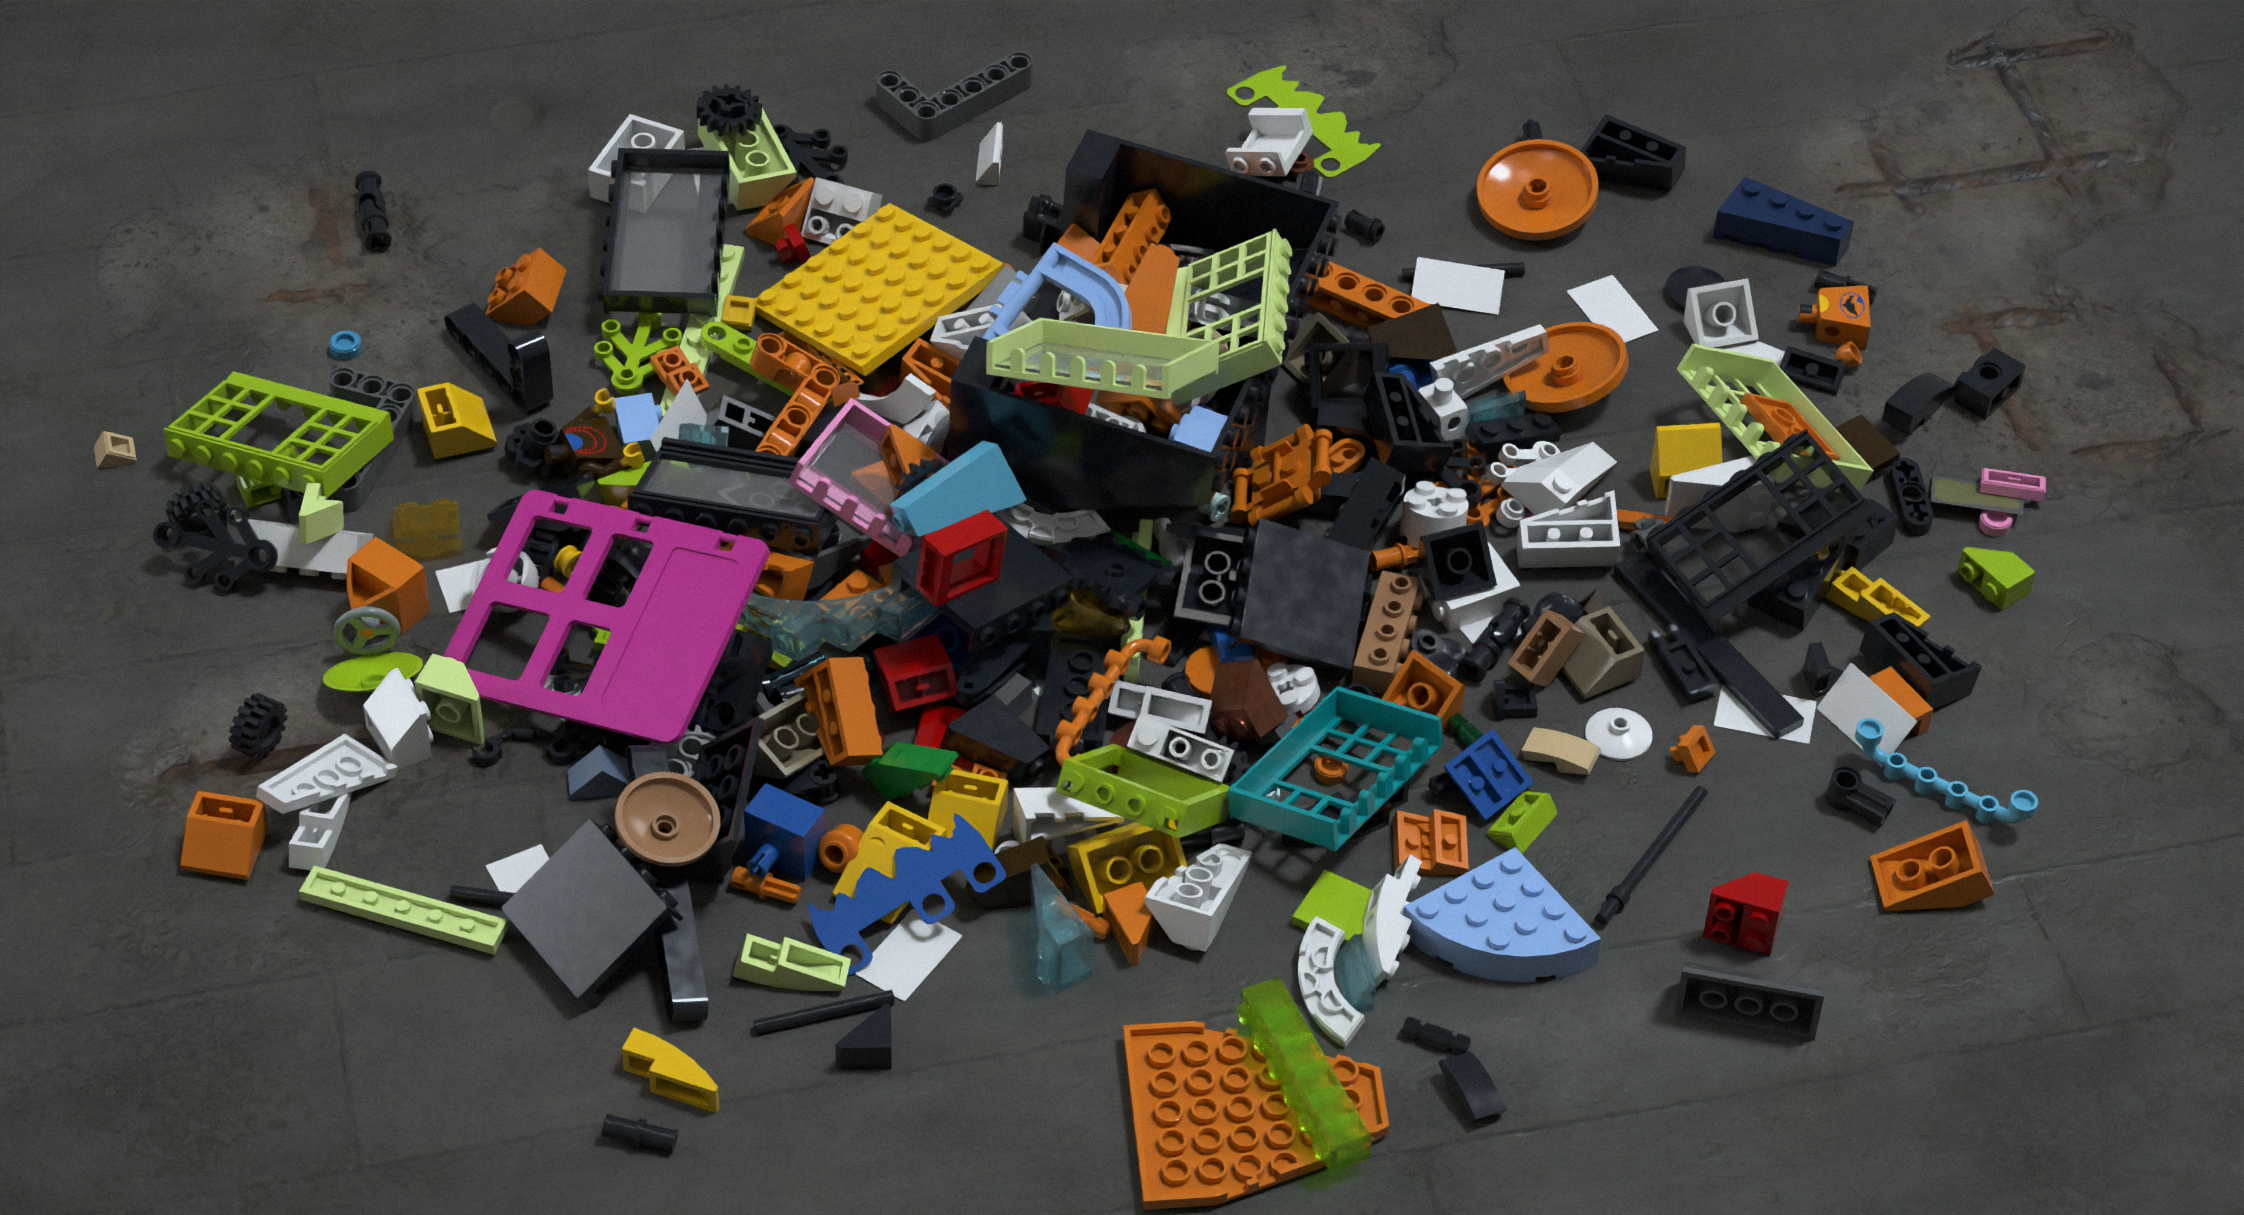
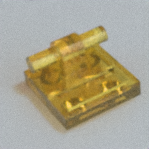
M437 499L432 501V504L419 505L417 502L401 503L399 507L393 508L394 538L418 537L417 542L397 543L396 549L407 556L420 554L421 558L440 556V552L463 550L461 537L438 539V535L461 533L458 501L451 502L450 499Z

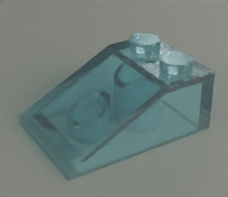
M1037 863L1031 865L1030 914L1037 962L1036 972L1041 982L1049 984L1057 995L1092 977L1094 933Z

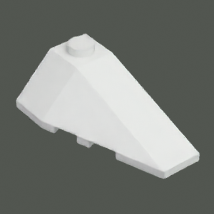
M1219 843L1198 855L1196 862L1191 866L1185 867L1182 865L1175 869V875L1169 879L1161 877L1156 880L1146 895L1144 903L1172 942L1184 945L1190 950L1207 951L1222 924L1253 852Z

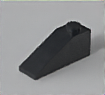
M722 395L707 414L702 439L719 446L756 451L777 417ZM803 444L794 457L802 458L804 455Z

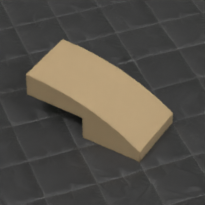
M1533 727L1521 750L1524 760L1555 762L1558 772L1586 775L1590 774L1601 753L1599 746L1582 738L1555 730Z

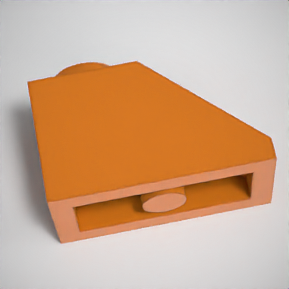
M896 425L888 426L878 445L893 488L895 484L903 483L904 480L899 475L901 472L906 474L911 472L909 469L910 463L920 466V458L930 461L932 458L937 459L932 448ZM894 488L896 496L900 495V491Z
M1141 881L1103 894L1102 916L1112 923L1111 932L1131 967L1139 963L1155 929V917L1144 903L1148 892Z

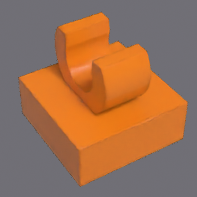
M1693 725L1685 735H1681L1678 738L1680 742L1676 745L1677 747L1671 746L1670 748L1674 760L1683 761L1687 771L1699 773L1716 753L1703 725Z

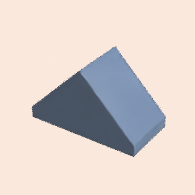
M601 745L596 747L568 769L570 800L620 796L622 791L629 785L626 758Z

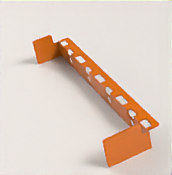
M788 330L778 334V336L796 346L799 345L803 350L816 358H821L832 367L833 364L837 365L835 368L843 384L831 388L833 406L846 403L850 398L856 399L860 397L858 385L863 384L864 381L843 363L830 357L832 360L828 361L825 357L829 355L814 349L810 344H805L803 340L790 334ZM843 368L846 372L842 373L839 369Z

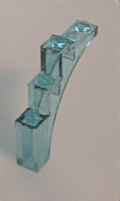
M887 586L858 596L821 601L781 600L751 593L737 623L771 638L774 651L799 662L825 641L850 653L877 632L900 643H904L943 612L913 587L898 593L891 586Z

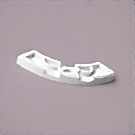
M910 373L904 378L901 386L888 396L877 398L873 395L860 393V397L854 400L877 415L897 421L903 425L915 418L928 406L936 391Z
M1021 503L995 512L1031 543L1042 546H1049L1058 542H1070L1075 537H1088L1091 542L1096 535L1105 532L1109 533L1111 530L1095 510H1085L1084 508L1068 513L1048 515L1035 512L1034 508Z
M1315 916L1307 928L1299 950L1298 978L1300 991L1307 1010L1316 1024L1331 1039L1346 1048L1364 1024L1365 1017L1344 999L1334 980L1335 958L1340 945L1345 939V931Z

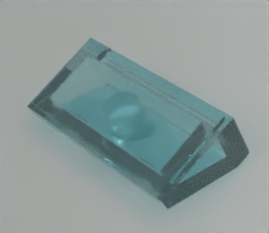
M1354 934L1338 951L1334 967L1344 999L1358 1012L1373 1011L1376 987L1362 936Z

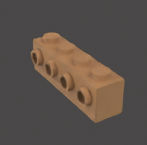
M1382 570L1354 661L1352 684H1363L1372 692L1385 694L1403 665L1400 663L1401 658L1407 659L1411 640L1407 639L1408 635H1414L1418 616H1414L1415 611L1421 612L1425 593L1419 592L1421 578Z

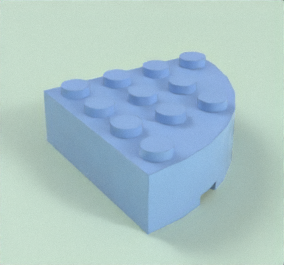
M1516 847L1404 906L1403 916L1412 920L1406 933L1410 935V941L1435 959L1438 956L1443 960L1451 962L1454 969L1466 974L1496 981L1523 983L1535 982L1536 977L1555 975L1556 979L1566 977L1597 965L1601 938Z

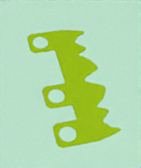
M1286 66L1259 72L1227 90V94L1243 106H1247L1267 96L1278 105L1276 108H1305L1313 135L1331 149V151L1314 159V167L1326 177H1335L1363 162L1381 146L1380 143L1371 145L1358 143L1359 131L1345 133L1347 120L1343 112L1318 114L1317 109L1323 102L1324 96L1309 91H1295L1299 85L1298 81L1282 80V72L1286 70ZM1241 87H1248L1255 94L1251 99L1243 100L1238 98L1235 92ZM1327 158L1336 159L1339 161L1340 167L1335 171H1327L1321 167V162Z

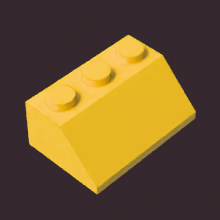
M1169 819L1167 827L1176 830L1174 820ZM1137 822L1066 846L1075 880L1095 914L1102 913L1103 894L1140 881L1147 892H1149L1156 880L1161 877L1169 879L1175 875V869L1182 865L1187 867L1179 838Z

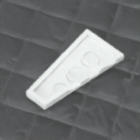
M1539 324L1430 362L1433 383L1439 378L1450 379L1453 382V390L1461 399H1464L1548 353L1547 332Z
M343 734L259 785L256 798L284 814L395 778L398 767L353 738Z

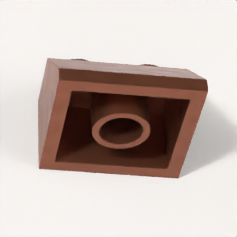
M1258 659L1226 662L1216 666L1210 698L1213 702L1209 716L1213 721L1215 732L1221 738L1226 736L1227 741L1261 738L1289 717Z

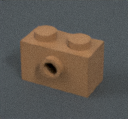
M1546 609L1510 658L1508 664L1530 682L1548 687L1586 634L1563 615Z

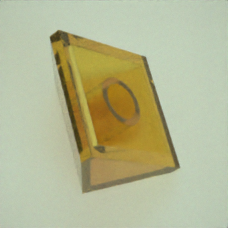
M1072 588L1069 603L1065 607L1051 612L1053 626L1074 634L1118 639L1129 632L1131 628L1129 620L1123 614L1114 613L1102 603L1103 599L1091 594V591Z

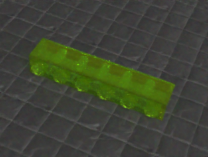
M1280 976L1241 989L1240 1005L1236 1007L1239 1021L1243 1026H1248L1253 1045L1257 1052H1262L1265 1056L1267 1069L1272 1079H1278L1285 1103L1288 1106H1293L1297 1113V1121L1301 1131L1304 1134H1309L1316 1158L1319 1161H1324L1330 1173L1369 1160L1372 1137Z

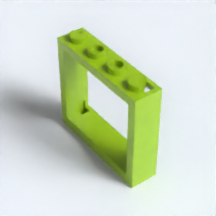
M1117 744L1107 745L1064 759L1056 788L1057 793L1177 838L1226 821L1229 812L1227 793L1230 786ZM1113 765L1119 766L1117 774L1111 772ZM1169 819L1179 820L1176 830L1167 827Z

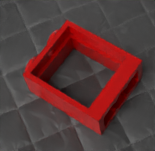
M987 509L923 536L915 587L937 607L999 580L1008 528ZM975 547L973 557L953 565L954 555Z

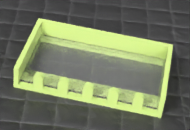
M1046 318L1036 319L987 341L986 374L1162 399H1169L1174 393L1212 374L1217 375L1219 366V341Z

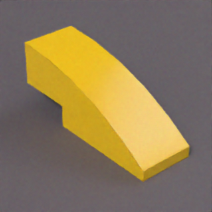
M634 1027L622 1047L624 1071L649 1078L650 1091L717 1114L719 1110L718 1086L707 1072L674 1045Z

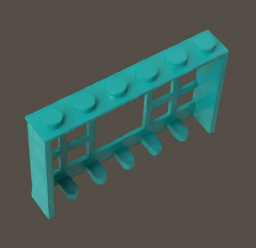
M1337 686L1311 712L1306 714L1292 730L1288 731L1273 748L1269 749L1254 766H1251L1236 783L1230 786L1227 793L1230 818L1242 820L1319 846L1322 845L1336 852L1443 746L1441 717ZM1344 720L1362 725L1353 735L1335 730ZM1371 728L1390 733L1380 743L1362 738ZM1327 736L1345 741L1336 751L1317 746ZM1399 736L1413 740L1412 747L1407 752L1390 747L1389 745ZM1354 744L1372 749L1363 760L1345 754ZM1310 752L1379 773L1376 783L1369 790H1361L1355 803L1281 780ZM1381 753L1396 757L1391 768L1372 762ZM1274 787L1291 792L1283 802L1264 797ZM1301 796L1320 801L1310 811L1291 806ZM1328 805L1342 808L1338 820L1320 815V813Z

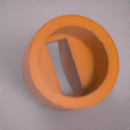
M1851 341L1842 345L1835 353L1836 361L1842 359L1841 363L1847 364V369L1854 368L1862 363L1861 354L1856 345Z

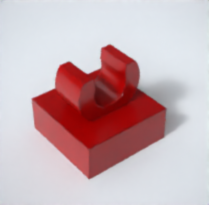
M794 222L784 227L788 238L779 239L774 244L783 264L792 262L797 256L800 264L803 265L811 258V255Z

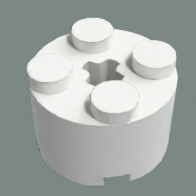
M1429 481L1416 483V488L1408 491L1404 496L1399 532L1401 538L1405 535L1408 538L1407 544L1419 549L1420 536L1466 525L1469 506L1466 500V492L1458 488L1436 487L1435 484Z

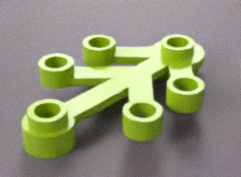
M637 312L638 329L632 344L621 333V326L617 320L609 319L602 323V336L610 340L627 359L624 367L614 357L613 345L608 341H600L594 346L596 360L603 362L613 373L611 377L612 386L620 395L631 396L636 394L643 384V379L656 374L650 363L639 367L640 362L674 346L679 345L680 347L682 333L677 328L666 329L663 332L662 339L646 346L650 332L662 325V313Z

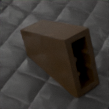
M1439 302L1368 327L1369 338L1364 340V342L1389 341L1390 362H1400L1411 365L1414 368H1430V362L1458 353ZM1368 351L1370 358L1373 357V352Z
M1043 835L994 854L1006 871V877L1002 882L983 893L976 892L969 881H966V888L970 897L973 900L977 899L985 910L1048 904L1052 897H1058L1067 902L1075 899L1070 871ZM979 863L974 869V878L980 883H988L994 879L996 869L991 863Z

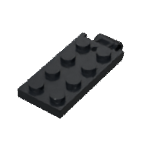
M1054 632L1036 734L1043 741H1049V757L1056 758L1055 749L1059 740L1055 738V733L1059 723L1062 720L1072 723L1076 717L1071 714L1075 700L1078 696L1086 699L1089 698L1091 692L1087 691L1090 678L1095 672L1104 676L1108 670L1103 667L1104 659L1109 650L1120 651V639ZM1111 695L1107 699L1104 698L1094 720L1087 723L1077 745L1070 748L1069 755L1071 757L1076 756L1078 753L1083 754L1085 745L1095 746V749L1103 747Z

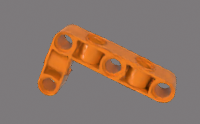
M764 333L757 340L750 358V365L759 374L793 391L794 395L773 422L756 451L794 457L803 444L804 437L831 402V388L838 386L840 375L832 366L774 333ZM747 472L750 481L754 480L750 477L749 472Z

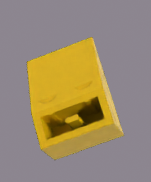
M887 801L869 823L858 844V855L855 859L848 862L832 892V896L836 898L840 892L854 899L856 883L867 867L873 868L885 876L894 879L897 873L895 862L896 849L918 847L932 851L931 836L935 834L947 837V829ZM907 901L880 919L892 924L910 901Z

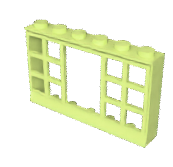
M1273 229V233L1270 231L1188 264V267L1178 268L1166 334L1190 338L1204 335L1205 340H1212L1214 330L1232 324V332L1213 340L1219 341V346L1231 341L1230 351L1219 355L1218 374H1212L1171 395V399L1176 406L1282 365V352L1285 350L1284 331L1287 330L1285 313L1288 312L1286 300L1287 294L1290 292L1288 275L1291 274L1289 262L1292 256V249L1287 239H1282L1276 229ZM1263 275L1261 304L1187 333L1190 304ZM1192 286L1207 289L1191 295ZM1260 313L1259 322L1240 329L1242 319ZM1259 330L1258 340L1238 347L1240 337Z
M1692 343L1677 370L1756 459L1766 452L1774 451L1781 445L1773 441H1758L1764 431L1763 424L1751 422L1746 428L1741 422L1745 415H1751L1747 411L1746 405L1741 404L1739 400L1742 399L1745 393H1750L1744 385L1754 387L1760 396L1790 402L1840 458L1838 461H1832L1859 492L1862 490L1873 473V469L1772 359ZM1711 379L1717 385L1716 387L1708 385ZM1723 381L1733 383L1739 391L1730 390L1729 386ZM1727 398L1730 399L1733 405L1725 403ZM1796 453L1788 454L1800 469L1815 461L1811 456ZM1785 462L1779 468L1769 473L1778 483L1784 482L1794 475ZM1820 467L1807 475L1817 489H1824L1833 483ZM1800 480L1794 484L1805 486ZM1837 489V490L1834 491V492L1842 493L1839 489Z

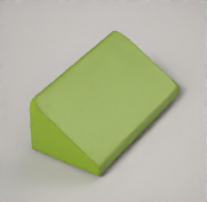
M1523 791L1486 832L1487 836L1509 849L1516 847L1522 854L1557 815V809L1550 793Z

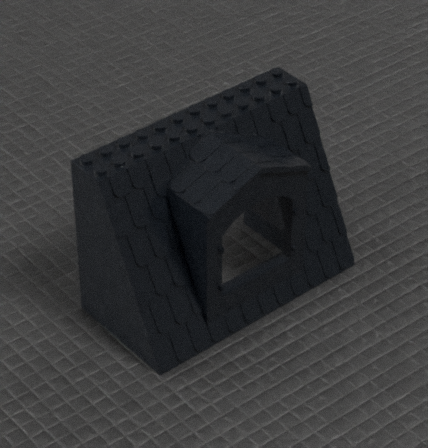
M1087 129L1066 168L1061 237L1070 225L1075 223L1101 244L1129 194L1156 188L1164 204L1169 208L1170 215L1172 216L1165 234L1159 242L1208 248L1218 253L1270 231L1273 233V229H1276L1282 239H1287L1292 249V256L1289 262L1291 274L1288 275L1290 292L1287 294L1286 300L1288 312L1285 313L1287 330L1284 331L1285 350L1282 352V362H1284L1289 349L1288 341L1289 339L1294 340L1299 328L1298 320L1299 318L1304 319L1306 317L1309 307L1308 299L1309 297L1315 298L1319 286L1318 278L1325 277L1329 265L1328 258L1329 256L1334 257L1336 254L1339 239L1335 238V234L1338 233L1342 221V216L1338 215L1339 201ZM1263 275L1219 293L1261 303ZM1050 282L1047 283L1029 316L1031 321L1039 318L1059 320L1060 312L1057 310L1058 298L1056 295L1062 289ZM1192 322L1191 327L1199 323ZM1218 329L1222 336L1231 333V331ZM1246 335L1240 337L1238 347L1254 342L1258 338ZM974 336L951 378L947 461L950 463L980 442L986 441L998 444L1021 490L1058 510L1082 508L1085 510L1132 506L1147 508L1170 505L1195 507L1197 505L1211 504L1215 493H1221L1224 485L1230 479L1232 480V473L1235 469H1247L1253 464L1250 451L1258 446L1264 447L1271 384L1276 379L1279 366L1223 387L1209 401L1210 409L1228 417L1211 452L1168 440L1171 431L1167 434L1158 432L1145 433L995 388L1000 376L986 374L987 341L989 340ZM1230 341V342H1227L1228 350H1229V351H1230V343H1231V341Z

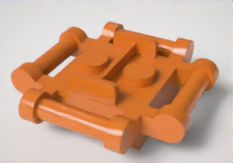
M1304 424L1298 427L1295 433L1265 447L1258 446L1252 449L1250 454L1253 460V467L1249 469L1237 468L1232 473V484L1235 486L1234 505L1230 511L1231 521L1236 524L1250 522L1251 526L1260 518L1273 522L1320 500L1321 487L1329 484L1332 480V470L1329 467V448L1332 445V433L1327 429H1319L1313 433L1311 427L1308 424ZM1253 485L1252 502L1247 504V487Z

